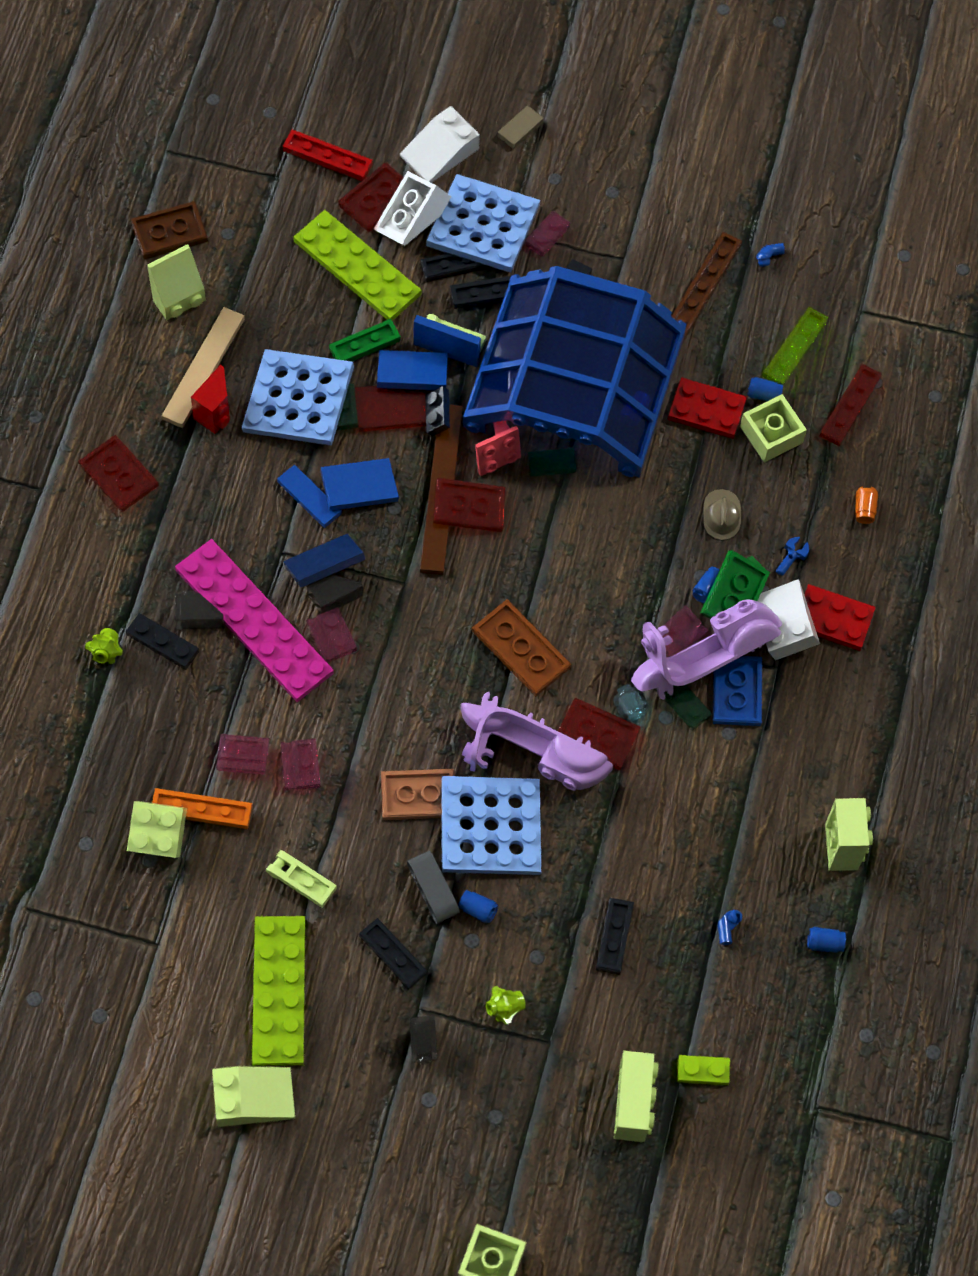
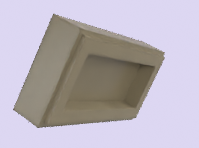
M527 105L498 131V137L514 149L543 123L544 118Z

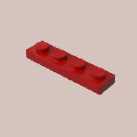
M293 129L283 145L284 152L363 182L373 165L372 159Z

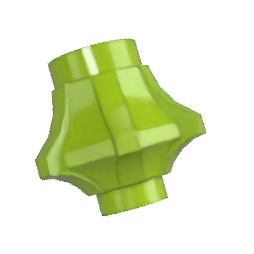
M110 628L102 629L100 634L93 635V640L85 644V649L92 653L93 660L98 663L108 662L114 664L115 657L122 656L123 650L118 644L119 635Z
M498 986L492 988V997L490 1001L486 1002V1010L489 1016H495L497 1022L503 1021L505 1025L510 1024L513 1016L525 1009V999L521 991H506Z

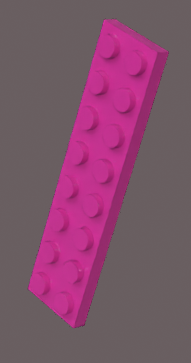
M210 539L175 566L177 573L296 702L300 701L334 674L331 666L213 539Z

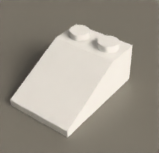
M450 106L427 124L400 153V157L422 179L432 183L479 150V133Z
M407 171L374 230L405 246L441 216L452 196L438 186Z
M799 579L760 594L758 602L767 605L782 622V626L779 627L781 634L766 643L768 652L775 660L820 644Z

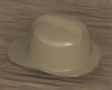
M724 489L714 490L705 498L703 522L707 533L713 538L719 540L730 539L740 529L741 505L737 496L731 491Z

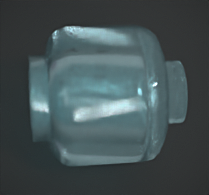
M630 684L624 685L617 690L618 694L613 698V702L622 719H628L629 722H633L646 715L645 711L648 709V702L643 691H639L636 687H631Z

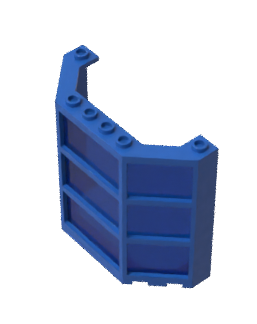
M559 266L550 267V270L547 272L542 270L530 271L524 277H520L518 274L512 275L463 415V427L473 433H485L486 423L509 420L518 426L527 425L534 427L539 432L548 431L564 439L572 438L579 440V442L585 445H597L619 462L618 472L627 477L636 476L640 478L682 346L687 324L682 320L677 322L672 318V312L661 303L656 305L650 300L651 295L647 291Z

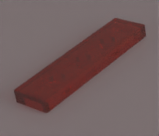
M864 364L860 366L821 430L820 437L840 447L881 379L882 373Z

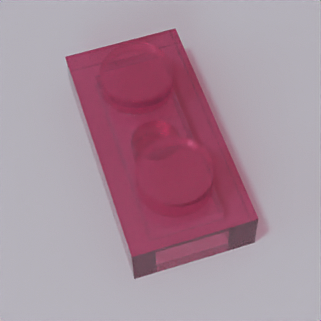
M552 211L525 240V245L543 257L570 228V222Z

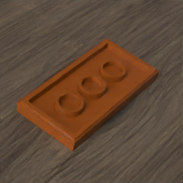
M508 599L472 627V632L535 697L571 668L572 664Z

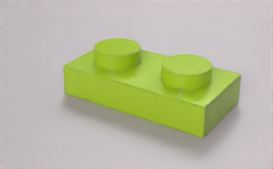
M679 1055L678 1083L729 1085L730 1058Z

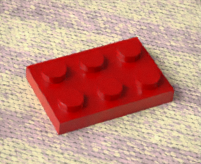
M681 377L668 420L734 439L747 396Z
M808 584L804 596L817 636L861 651L876 607Z

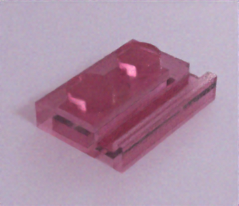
M687 605L682 607L663 625L667 627L669 632L662 637L664 638L669 635L673 640L671 644L665 646L666 655L668 654L669 657L694 645L709 631L707 628L705 629L701 624L702 622Z
M338 607L317 615L316 618L306 620L319 652L327 663L332 659L336 660L357 651V646Z
M220 734L217 770L266 775L269 738Z
M316 738L295 740L289 743L281 742L285 791L295 788L299 790L321 787Z

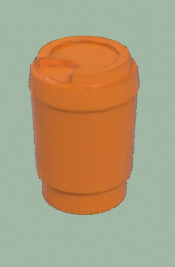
M860 487L855 495L856 521L862 524H870L875 521L878 492L874 487Z

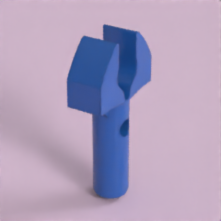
M800 537L788 540L784 548L788 550V554L776 569L778 575L783 576L795 559L800 558L803 561L806 559L809 553L808 542L805 543L802 549L795 551V546L799 542Z

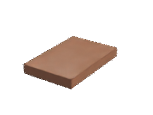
M454 769L381 771L383 820L442 818L441 779L442 776H454Z

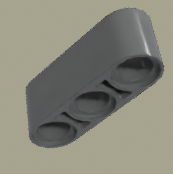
M431 851L407 860L410 873L436 924L460 914L456 900Z

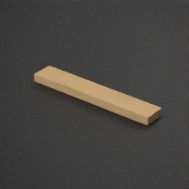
M223 307L164 410L162 420L181 428L184 427L193 411L191 396L217 369L245 320L244 315Z

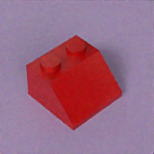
M222 365L191 396L194 420L214 434L220 428L224 429L230 421L225 372Z

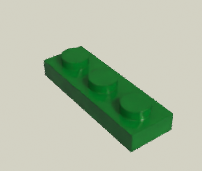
M389 319L329 344V349L334 359L352 362L400 342L401 336L392 320Z

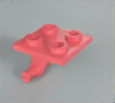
M507 420L493 422L495 436L475 445L480 476L492 473L496 469L521 458L519 429L517 426L510 428L507 425Z

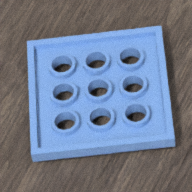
M456 174L448 192L452 197L441 216L436 219L426 246L511 273L540 206V200ZM467 197H472L475 199V201L467 202L464 199ZM494 204L496 207L489 209L485 205ZM509 210L516 211L517 214L512 216L507 214L506 212ZM466 214L468 217L460 219L457 215ZM481 220H485L489 222V224L483 226L480 225L478 222ZM507 227L510 231L502 232L499 228ZM456 230L461 234L453 236L450 232ZM478 237L482 241L473 242L471 241V238ZM500 244L503 246V248L495 249L492 247V245Z
M265 349L243 421V432L332 446L354 369L353 362ZM280 371L288 372L282 378L276 377V374ZM302 374L310 375L305 381L298 380V377ZM324 377L332 378L328 384L320 383ZM275 390L282 391L278 397L270 396ZM301 393L304 395L298 401L292 399L295 394ZM318 397L326 398L325 402L317 404L314 401ZM268 410L276 411V414L272 417L264 416ZM291 413L298 414L295 420L286 419ZM314 416L321 418L315 424L309 423L310 418Z
M442 776V872L540 875V779ZM468 796L473 800V804L469 807L463 806L460 803V798ZM487 797L495 798L497 806L488 807L484 803V799ZM511 798H518L522 806L513 808L509 805L508 801ZM468 819L473 823V828L465 830L460 826V822ZM488 820H493L497 823L498 828L493 831L488 830L484 823ZM511 821H518L521 823L522 829L520 831H513L510 829L509 823ZM462 843H470L474 850L471 853H464L460 849V845ZM488 843L495 844L498 852L495 854L488 853L485 850V845ZM518 844L523 852L515 855L511 853L509 846Z

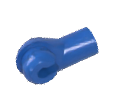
M784 244L764 246L757 254L758 265L760 267L770 265L769 258L771 256L784 254Z
M739 910L728 911L718 921L720 945L732 944L731 930L742 920V914Z

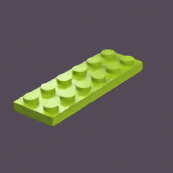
M326 210L322 211L293 237L294 243L387 320L391 319L393 321L422 295V290Z
M255 916L252 1065H304L305 916Z

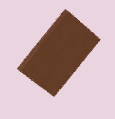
M195 201L131 218V224L143 259L173 252L187 244L191 247L208 242V237Z

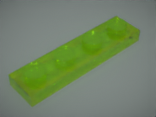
M808 307L763 372L762 377L784 386L826 325L829 317Z

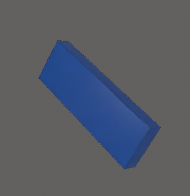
M295 464L277 478V482L323 528L327 527L342 514L341 509L329 510L326 495Z

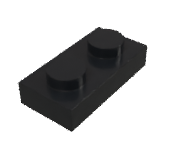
M444 386L426 394V433L432 437L450 428L449 390Z

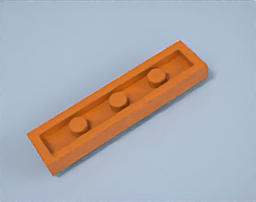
M155 788L152 803L187 808L186 820L248 829L253 807L252 803L158 788Z

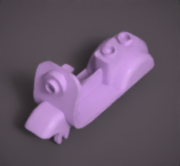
M742 600L735 606L719 612L711 618L710 623L714 634L670 657H666L665 646L671 644L673 640L669 635L664 638L662 637L669 632L667 627L661 626L656 629L651 622H646L643 624V639L641 642L649 660L638 667L631 682L639 691L657 688L658 696L664 700L665 691L669 695H673V686H682L694 682L748 652H754V649L761 648L763 644L775 639L781 634L779 627L782 626V622L767 605L755 600Z
M490 692L485 693L482 697L481 706L461 703L463 719L470 728L476 731L474 741L472 743L468 742L462 752V755L465 756L464 762L471 765L470 771L475 772L477 764L481 768L487 769L488 763L481 758L483 756L493 758L494 752L486 748L487 740L492 734L541 756L542 759L538 765V770L547 779H556L562 782L566 788L573 791L576 789H587L600 783L613 770V764L608 761V757L591 748L590 740L583 744V737H579L577 740L572 739L544 725L545 719L543 718L540 722L533 720V713L525 716L514 710L498 707L497 696L493 697L492 701H488Z

